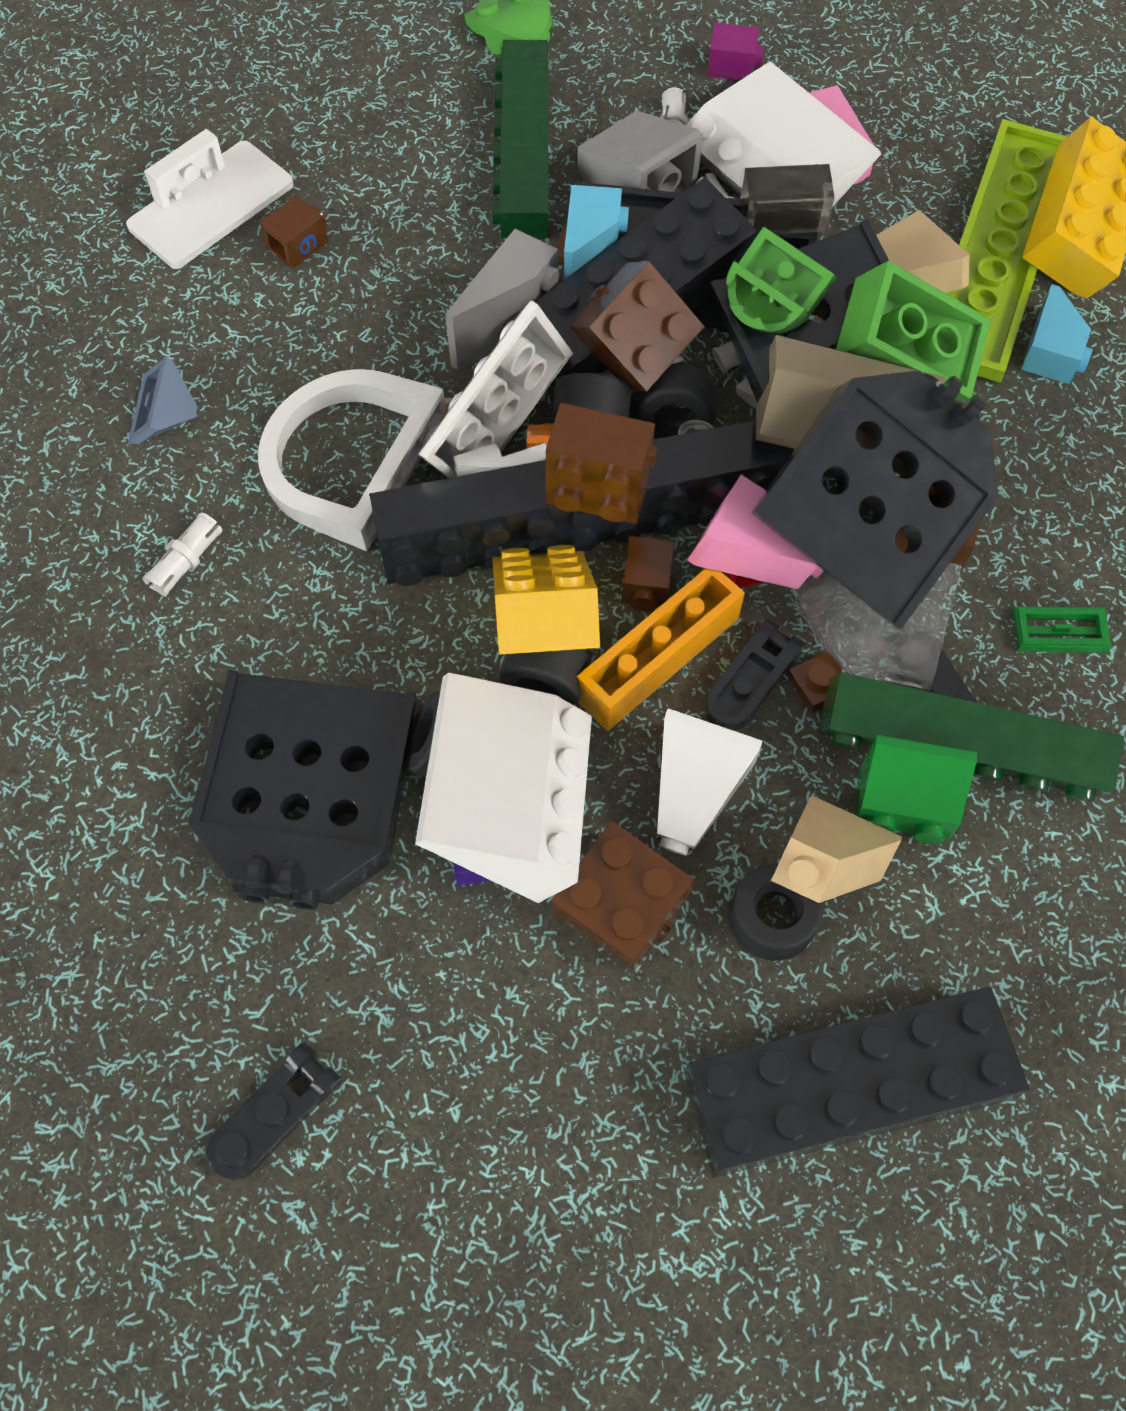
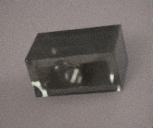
M830 164L745 168L740 201L741 214L755 227L758 234L763 226L774 234L827 232L835 198Z

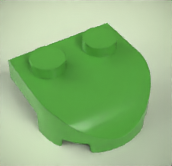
M483 0L476 4V9L464 14L468 27L473 32L485 37L487 48L497 55L502 53L503 40H549V30H554L548 0Z
M763 226L740 262L734 261L729 270L726 284L728 286L730 308L741 322L752 329L765 333L788 332L802 325L810 317L837 277Z

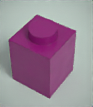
M714 23L707 76L738 80V78H745L753 73V69H759L762 64L764 45L757 44L759 28Z

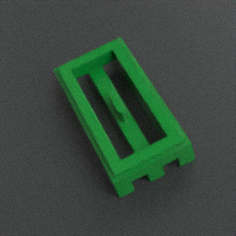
M1014 607L1012 611V617L1015 621L1014 632L1015 636H1017V652L1108 653L1112 648L1105 607ZM1027 620L1096 621V626H1073L1072 624L1027 626ZM1029 636H1098V638H1029Z

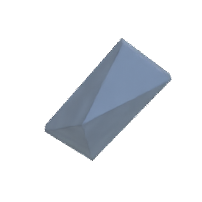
M167 357L143 375L128 439L129 444H140L196 417L198 407L174 361Z

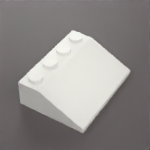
M772 62L763 65L706 102L686 124V126L696 128L703 133L700 162L742 199L820 208L819 221L881 155L879 149Z
M530 300L517 318L510 321L504 327L499 343L489 356L484 357L478 363L474 371V377L464 391L456 394L451 400L448 413L438 427L431 429L425 436L422 444L423 447L418 455L446 477H455L453 456L493 443L497 444L501 453L573 355L538 304Z
M447 673L442 679L415 844L537 903L578 883L592 716L553 694Z

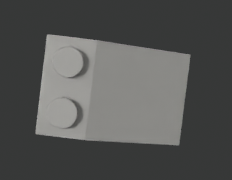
M517 229L513 230L445 313L451 367L459 370L491 354L500 341V335L504 329L503 324L519 314L530 300L535 302L558 285L561 271L558 269L557 248Z

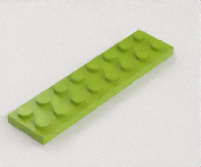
M1002 119L959 243V246L969 254V285L960 290L946 292L949 296L991 319L977 376L1001 383L1038 269L1022 258L1058 144L1067 138L1064 135Z

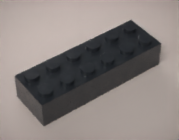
M706 177L535 301L573 353L547 389L553 398L555 381L561 376L572 373L600 374L607 370L605 365L570 326L593 301L591 298L592 293L601 285L607 286L626 263L649 261L687 307L692 310L712 295L710 283L717 279L727 278L733 262L739 263L757 237L758 232ZM519 314L503 324V326L505 327L510 321L515 320Z
M991 986L691 1061L684 1072L713 1178L1014 1100L1030 1090Z

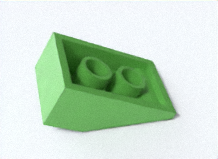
M888 260L855 279L836 350L945 377L946 381L951 376H956L962 381L963 385L955 399L967 401L973 394L991 319Z

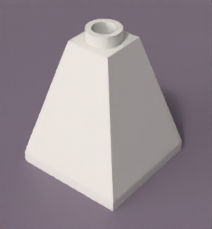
M671 709L667 710L664 719L657 835L661 837L659 847L683 856H687L689 848L695 849L755 765L763 742L762 740Z

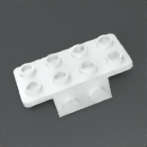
M205 129L144 171L154 201L130 217L126 224L129 232L171 268L179 269L292 189L294 185L293 179L289 173L248 141H240L221 154L217 137L208 129Z

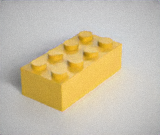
M1092 116L1058 144L1022 256L1026 261L1075 295L1087 299L1119 277L1126 254V141L1117 136L1110 127L1104 126Z
M556 545L548 547L547 553L529 554V549L511 548L502 550L499 557H492L499 655L600 648L597 586L583 551H575V547L572 545Z

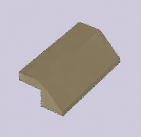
M776 335L769 348V382L756 406V440L795 449L839 386L853 378L916 370ZM930 374L942 384L946 381L945 377ZM858 427L855 435L857 443L861 447L868 449L869 436L865 430ZM894 456L892 460L894 473L904 475V463L901 459Z

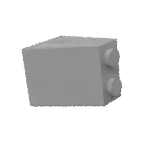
M635 111L578 146L577 174L587 183L684 193L698 179L703 133L693 127L641 111Z

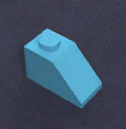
M571 185L564 248V280L617 242L619 233H627L629 207H621L622 188Z
M1053 284L1050 286L1040 308L1021 370L1070 384L1076 371L1084 373L1093 349L1086 347L1091 329L1060 286Z

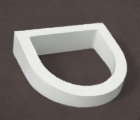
M365 369L331 373L302 386L275 410L261 436L258 464L269 495L276 505L293 520L337 540L368 551L377 535L369 493L405 487L421 459L418 453L423 447L422 444L425 436L431 429L438 427L447 414L443 389L388 373ZM344 402L371 403L408 416L403 428L355 508L346 507L301 492L285 479L281 466L284 447L294 430L313 413L325 407Z

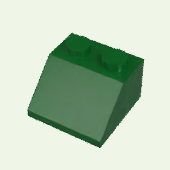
M877 735L859 769L854 815L893 833L900 831L914 834V839L921 843L939 844L944 840H950L961 824L977 763V752Z

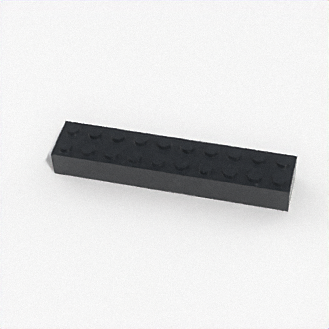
M756 420L654 439L653 446L658 447L654 467L650 466L649 480L636 524L625 521L611 522L598 515L581 511L567 512L554 505L546 504V460L369 493L387 583L397 582L402 586H411L419 583L423 577L442 574L445 577H456L465 573L468 568L483 565L493 569L492 557L501 556V551L505 549L526 548L529 549V554L547 553V548L551 546L572 545L575 547V551H588L600 542L616 539L619 543H628L629 536L640 537L641 534L656 531L663 535H670L680 531L684 526L697 523L708 526L721 503L741 475L767 490L795 449L756 440Z

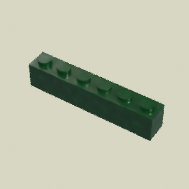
M503 40L502 57H495L496 81H502V84H495V109H502V112H494V136L501 137V140H494V165H501V170H493V195H500V199L492 200L493 225H500L501 238L507 239L514 229L536 239H548V40Z
M844 672L829 678L818 733L832 736L831 744L849 749H860L861 743L872 745L876 736L881 735L977 752L974 777L1001 781L1002 775L1018 778V786L1022 788L1048 791L1049 786L1066 789L1065 797L1087 802H1095L1096 795L1115 793L1125 737Z

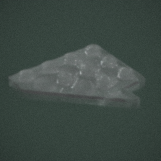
M950 563L907 623L900 629L894 627L824 570L817 579L810 575L799 589L782 586L825 651L830 652L842 672L931 691L962 565Z

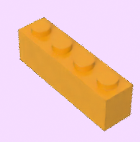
M705 568L577 675L581 687L578 703L608 732L739 619L745 592L721 571Z

